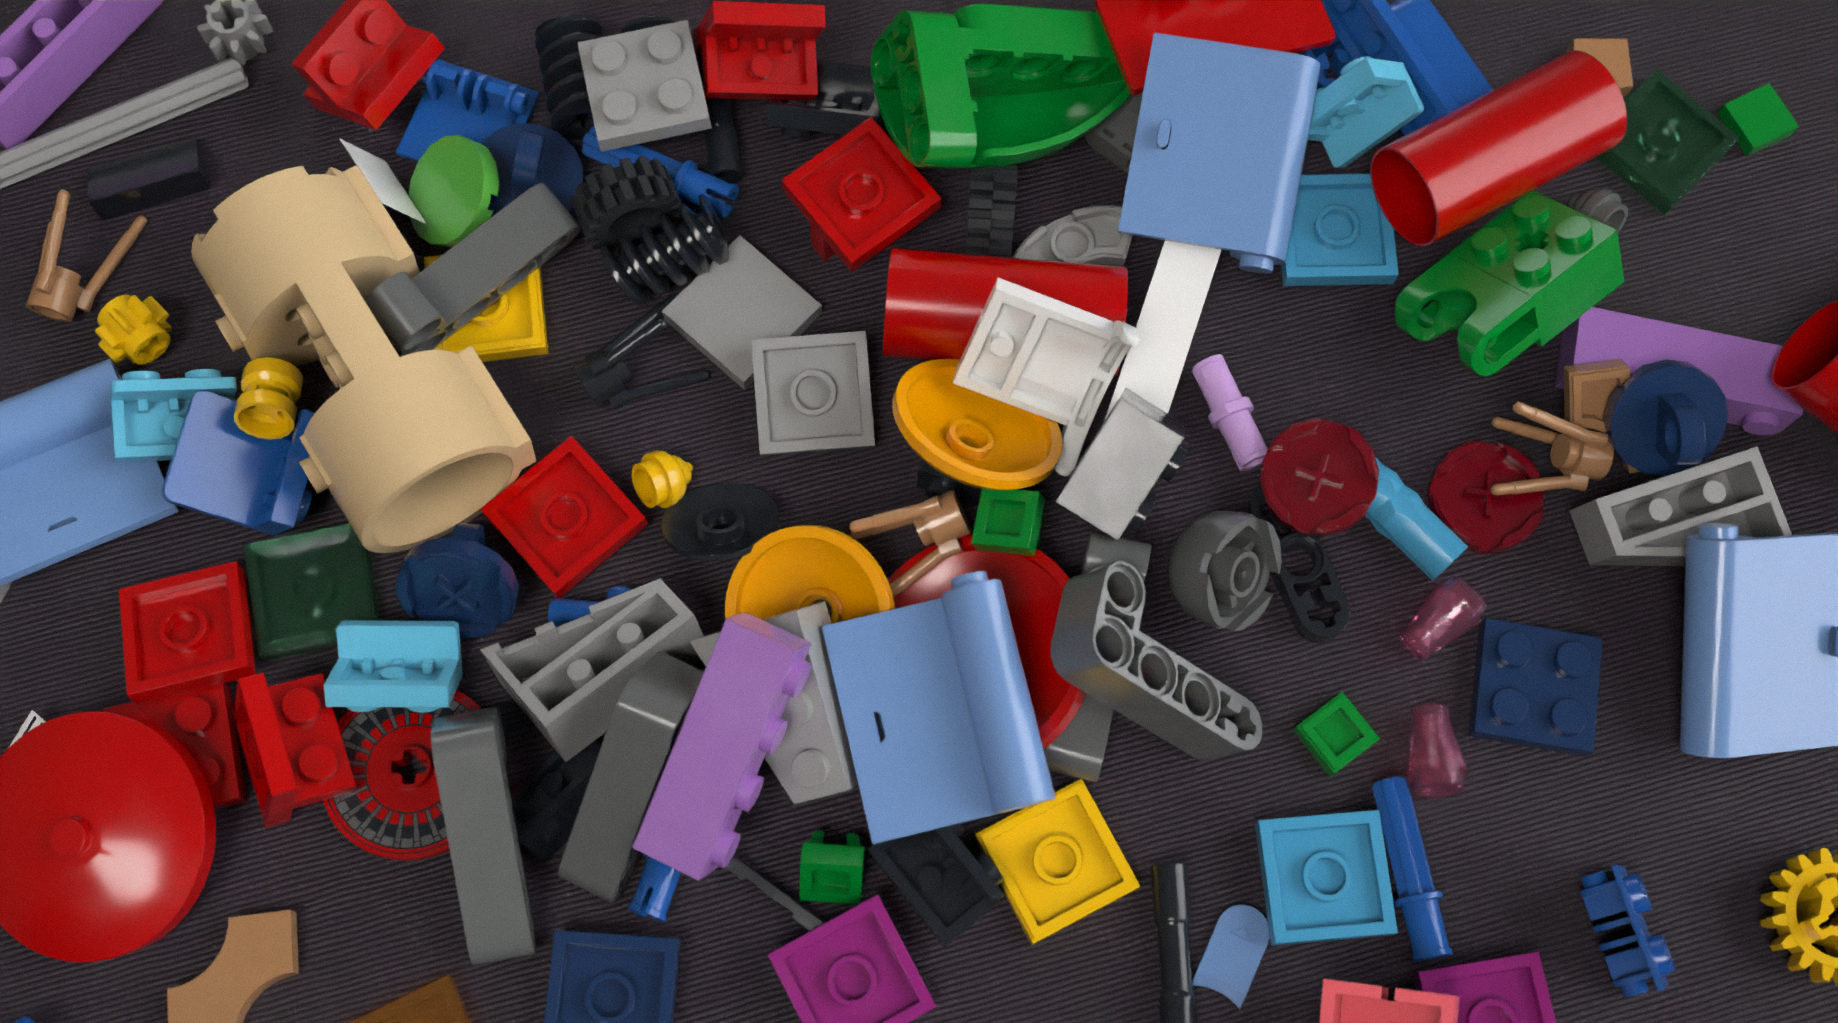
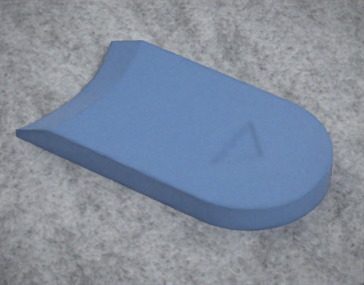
M1235 905L1225 910L1219 916L1192 978V986H1202L1215 990L1230 999L1238 1009L1241 1008L1270 938L1268 922L1259 910L1249 905Z

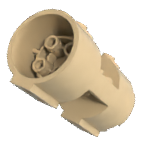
M358 165L343 172L330 167L325 174L308 175L303 166H297L266 175L242 187L221 202L213 210L219 220L211 227L207 234H195L191 249L192 258L225 314L224 317L215 322L232 351L235 352L244 347L251 360L271 357L282 359L294 366L320 360L333 385L336 388H340L316 411L310 419L304 435L299 437L309 455L308 458L299 463L317 494L327 488L329 489L362 545L367 550L374 553L404 551L430 539H438L452 532L457 523H468L481 514V508L515 482L523 468L536 462L530 437L472 345L458 353L448 350H425L399 357L364 301L378 285L389 277L404 272L412 279L420 272L414 253Z

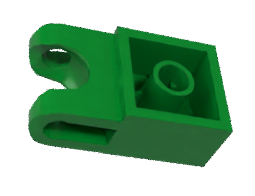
M1532 190L1408 284L1396 299V324L1400 330L1421 341H1430L1449 330L1459 329L1457 343L1462 365L1481 376H1490L1507 365L1533 343L1541 347L1625 282L1618 232L1604 223ZM1431 300H1435V301H1433L1431 304H1429L1426 308H1424V309L1422 310L1423 306H1424L1427 302H1429V301H1431Z

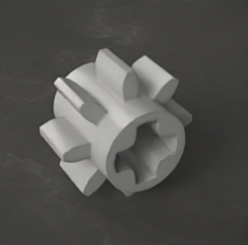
M216 0L211 5L206 4L204 6L207 12L206 19L208 23L201 24L197 28L205 43L209 44L210 50L218 61H222L228 55L230 58H236L241 65H245L246 60L256 57L259 53L265 54L267 52L264 46L263 35L272 33L273 28L266 15L262 14L256 0H245V2L241 0Z

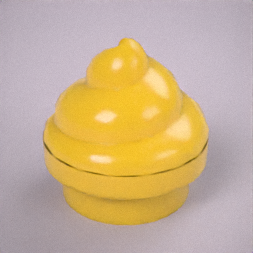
M656 450L645 454L641 462L632 467L631 472L633 486L639 499L649 508L655 506L668 508L677 504L684 497L687 484L691 481L693 465L665 451Z

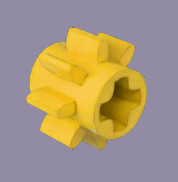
M136 295L118 296L109 301L98 315L97 322L100 327L95 329V333L102 339L98 345L116 364L125 357L133 364L143 365L150 363L162 355L169 346L170 335L168 332L172 330V327L165 320L170 314L152 296L146 298L143 302Z

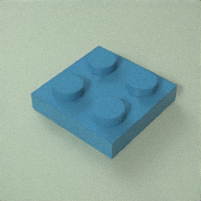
M1371 174L1301 175L1286 263L1281 265L1283 286L1394 284L1398 277L1394 228L1386 219L1377 202L1371 182Z
M1379 810L1258 820L1255 823L1271 946L1391 936L1398 933Z

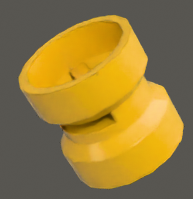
M264 357L248 362L243 370L241 379L243 394L237 399L234 411V422L238 428L248 435L268 440L281 439L290 435L294 430L297 416V407L294 403L300 398L303 386V375L300 370L293 364L278 358Z

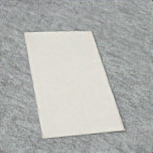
M340 139L355 164L363 172L381 203L427 224L385 160Z

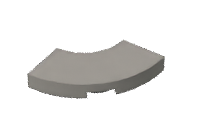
M1121 206L1085 207L1073 210L1071 215L1055 220L1045 227L1040 226L1022 242L1012 258L1123 267L1133 235L1118 233L1122 211Z

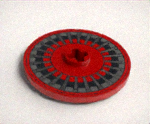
M456 690L449 708H439L432 712H413L407 707H380L369 712L348 710L338 722V727L356 788L353 793L323 801L329 817L338 830L362 850L389 860H423L450 851L433 761L431 729L436 717L482 710V708L470 697ZM417 756V759L423 766L427 767L426 772L417 773L415 783L408 784V781L402 774L398 773L399 768L408 767L410 757Z

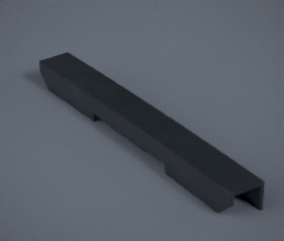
M734 854L729 864L725 867L741 880L749 879L759 889L792 911L793 915L791 917L809 931L825 923L823 919Z

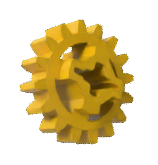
M1821 848L1809 852L1808 858L1804 854L1786 860L1788 870L1783 869L1771 873L1769 879L1779 890L1762 894L1760 901L1774 908V916L1764 918L1760 922L1761 927L1776 929L1779 937L1769 946L1772 951L1788 949L1792 955L1787 965L1789 970L1798 971L1810 966V982H1828L1833 978L1836 986H1838V958L1831 956H1838V913L1835 914L1836 918L1831 920L1829 926L1819 927L1821 923L1829 919L1828 915L1834 912V908H1838V853L1832 857L1828 848ZM1812 943L1823 946L1829 955L1816 949Z

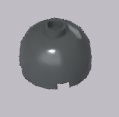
M1213 511L1191 521L1178 536L1169 554L1170 589L1181 608L1197 620L1218 629L1225 628L1231 631H1242L1256 622L1268 607L1274 594L1265 591L1270 572L1280 574L1282 563L1281 546L1274 526L1268 521L1256 518L1252 514L1236 511Z

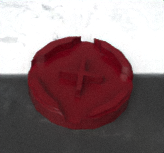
M1316 418L1293 424L1274 438L1263 459L1260 484L1266 505L1282 524L1300 534L1325 537L1347 531L1365 517L1376 498L1379 468L1374 451L1358 431L1345 424L1343 426L1337 422Z
M1484 440L1469 441L1451 450L1432 472L1427 490L1429 509L1468 546L1466 550L1479 554L1504 553L1522 544L1542 521L1544 513L1543 495L1545 491L1497 496L1491 493V487L1500 483L1542 477L1532 461L1513 446L1500 442L1496 445L1482 443Z

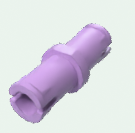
M1222 354L1200 361L1193 367L1192 373L1211 411L1208 419L1212 427L1220 430L1240 472L1261 465L1268 448L1251 416L1254 406L1250 398L1242 397Z

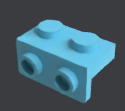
M1369 56L1361 57L1345 65L1340 71L1341 76L1326 88L1316 90L1308 140L1321 141L1334 167L1345 168L1423 113L1424 106L1403 63L1374 59Z
M215 369L191 370L185 373V378L160 379V374L154 371H133L123 374V380L111 381L110 407L114 463L171 460L191 397L199 391H209L235 400L237 391L236 377H222L221 371Z
M343 620L336 628L339 658L324 684L326 707H347V709L354 712H369L380 707H407L409 710L419 713L432 712L439 708H449L463 675L460 631L457 622Z

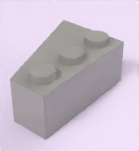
M1758 446L1595 499L1569 511L1589 565L1685 566L1686 536L1699 534V524L1702 523L1738 525V535L1755 538L1792 535Z
M661 579L589 606L591 614L561 626L555 627L553 621L536 627L535 636L503 649L499 643L481 649L482 654L503 688L565 762L607 732L623 689L632 676L657 652L661 651L691 666H694L701 660L690 643L691 640L704 637L697 619Z
M823 601L761 619L812 643L805 658V661L812 664L809 677L800 694L796 698L789 697L781 716L782 719L788 721L786 732L773 755L766 753L765 760L794 804L851 790L858 786V780L822 626L832 624L826 602ZM721 631L690 641L705 666L709 662Z

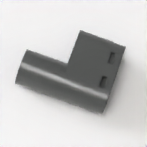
M1143 93L1131 94L1116 111L1085 135L1088 144L1095 151L1126 173L1129 172Z

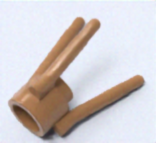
M60 190L57 195L52 219L47 225L38 274L34 280L26 307L45 317L64 322L73 321L76 309L90 313L97 293L146 226L147 218L145 216H138L83 289L79 285L81 276L78 273L56 266L70 198L67 190Z
M1517 402L1513 405L1515 413L1560 433L1501 417L1492 419V426L1552 444L1551 462L1554 467L1559 468L1564 474L1563 476L1495 484L1491 487L1493 495L1521 494L1564 488L1585 491L1588 487L1589 479L1601 480L1610 471L1613 463L1614 448L1608 441L1606 433L1587 430L1522 402Z
M954 490L934 496L918 504L871 515L870 517L854 520L850 523L849 527L853 539L880 534L914 523L924 546L936 543L938 548L889 585L893 599L942 560L963 551L958 539L971 534V528Z

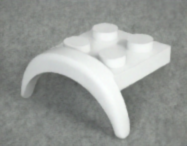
M997 277L956 367L953 383L1063 424V448L1055 470L1062 476H1069L1075 469L1091 423L1115 372L1130 348L1138 347L1139 332L1134 326L1117 320L1113 322Z

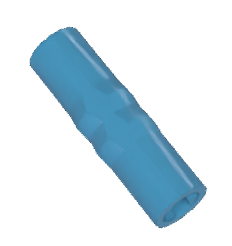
M1376 458L1379 468L1377 495L1365 517L1370 519L1377 532L1390 539L1434 581L1468 546L1424 504L1417 492L1405 486L1395 471L1383 465Z

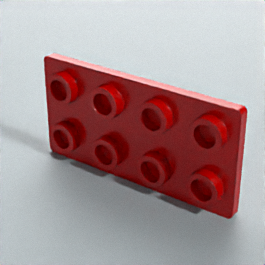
M1321 0L1095 1V9L1128 91L1132 95L1143 93L1154 33L1289 53H1299L1330 45L1336 36Z

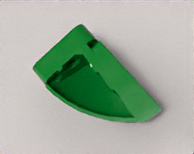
M973 4L960 8L953 14L902 10L879 36L871 54V75L875 96L887 131L903 156L914 166L922 168L981 169L994 166L1003 167L1031 161L1061 150L1083 137L1108 118L1131 95L1097 12L996 4Z

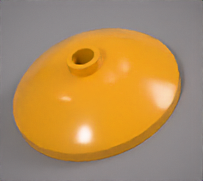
M935 359L913 366L902 376L892 401L896 424L913 451L940 473L963 484L981 489L1014 490L1038 484L1045 480L1054 470L1063 448V439L1058 423L954 384V373L960 360Z
M799 525L780 529L763 537L754 544L751 553L744 555L733 571L726 593L725 620L744 612L759 619H764L820 603L821 600L827 601L831 607L830 619L832 624L893 610L895 607L891 588L882 568L869 551L859 542L829 527Z

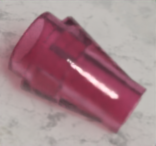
M1453 575L1445 583L1440 581L1436 583L1407 629L1398 636V639L1413 656L1425 662L1434 652L1481 624L1479 616L1487 609V605L1470 585Z
M1439 704L1416 707L1412 711L1413 729L1407 780L1414 784L1415 794L1421 797L1442 798L1461 793L1464 790L1463 779L1468 776V770L1450 722L1448 707Z

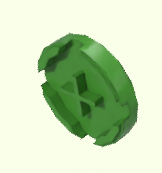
M452 135L444 136L431 144L421 156L410 180L409 198L427 223L425 224L410 217L411 223L419 237L432 245L452 248L492 217L493 210L487 208L491 195L498 196L499 178L496 162L488 148L467 137Z

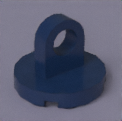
M515 123L496 130L481 143L488 148L493 156L499 178L498 196L491 195L487 208L493 210L492 217L525 191L539 183H544L570 214L574 213L571 200L572 195H576L575 188L579 183L583 184V166L575 148L559 132L540 124Z
M1665 359L1642 365L1630 374L1632 378L1627 380L1622 387L1618 385L1609 397L1604 417L1608 441L1626 464L1644 474L1668 476L1693 468L1708 458L1722 440L1728 420L1726 397L1715 380L1698 367L1685 361Z
M457 523L451 538L430 539L409 551L401 562L396 579L395 593L402 609L412 618L414 613L427 621H455L459 624L460 638L488 635L496 631L498 624L504 621L507 623L513 616L519 583L513 568L497 552L486 547V533L482 524Z

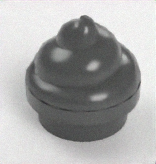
M1608 188L1587 190L1582 194H1573L1568 201V207L1616 229L1617 232L1621 230L1628 216V207L1621 203L1620 195Z

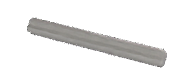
M229 58L0 152V189L245 89L249 85L246 73L236 58Z

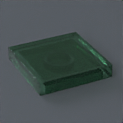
M1656 69L1624 100L1627 126L1622 141L1612 149L1596 156V158L1662 214L1666 215L1741 138Z
M350 523L244 545L259 657L264 661L337 646L336 628L343 620L380 621L370 553L362 545Z

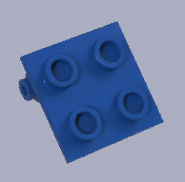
M436 59L419 79L420 83L426 84V88L396 154L418 161L431 144L444 136L461 135L482 143L498 129L515 123L527 124L540 97V92Z
M1616 864L1611 866L1616 878L1615 881L1609 882L1605 871L1582 877L1581 880L1585 890L1579 891L1583 898L1591 921L1626 911L1628 917L1592 927L1594 933L1631 923L1635 934L1599 945L1600 950L1604 951L1635 941L1639 945L1637 948L1604 957L1613 979L1614 987L1621 986L1625 998L1649 991L1645 979L1653 977L1657 990H1665L1669 985L1666 974L1673 973L1676 969L1663 934L1651 937L1642 912L1653 910L1640 874L1628 875L1625 866Z

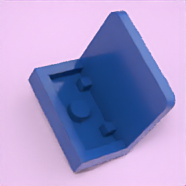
M209 391L197 392L191 397L162 487L163 498L171 504L273 536L293 528L295 522L300 524L309 509L312 491L305 489L308 477L299 462L308 458L309 455L299 437L304 435V431L315 412L306 409L299 411L296 416L294 430L290 435L281 439H261L246 434L234 422V411L237 401Z

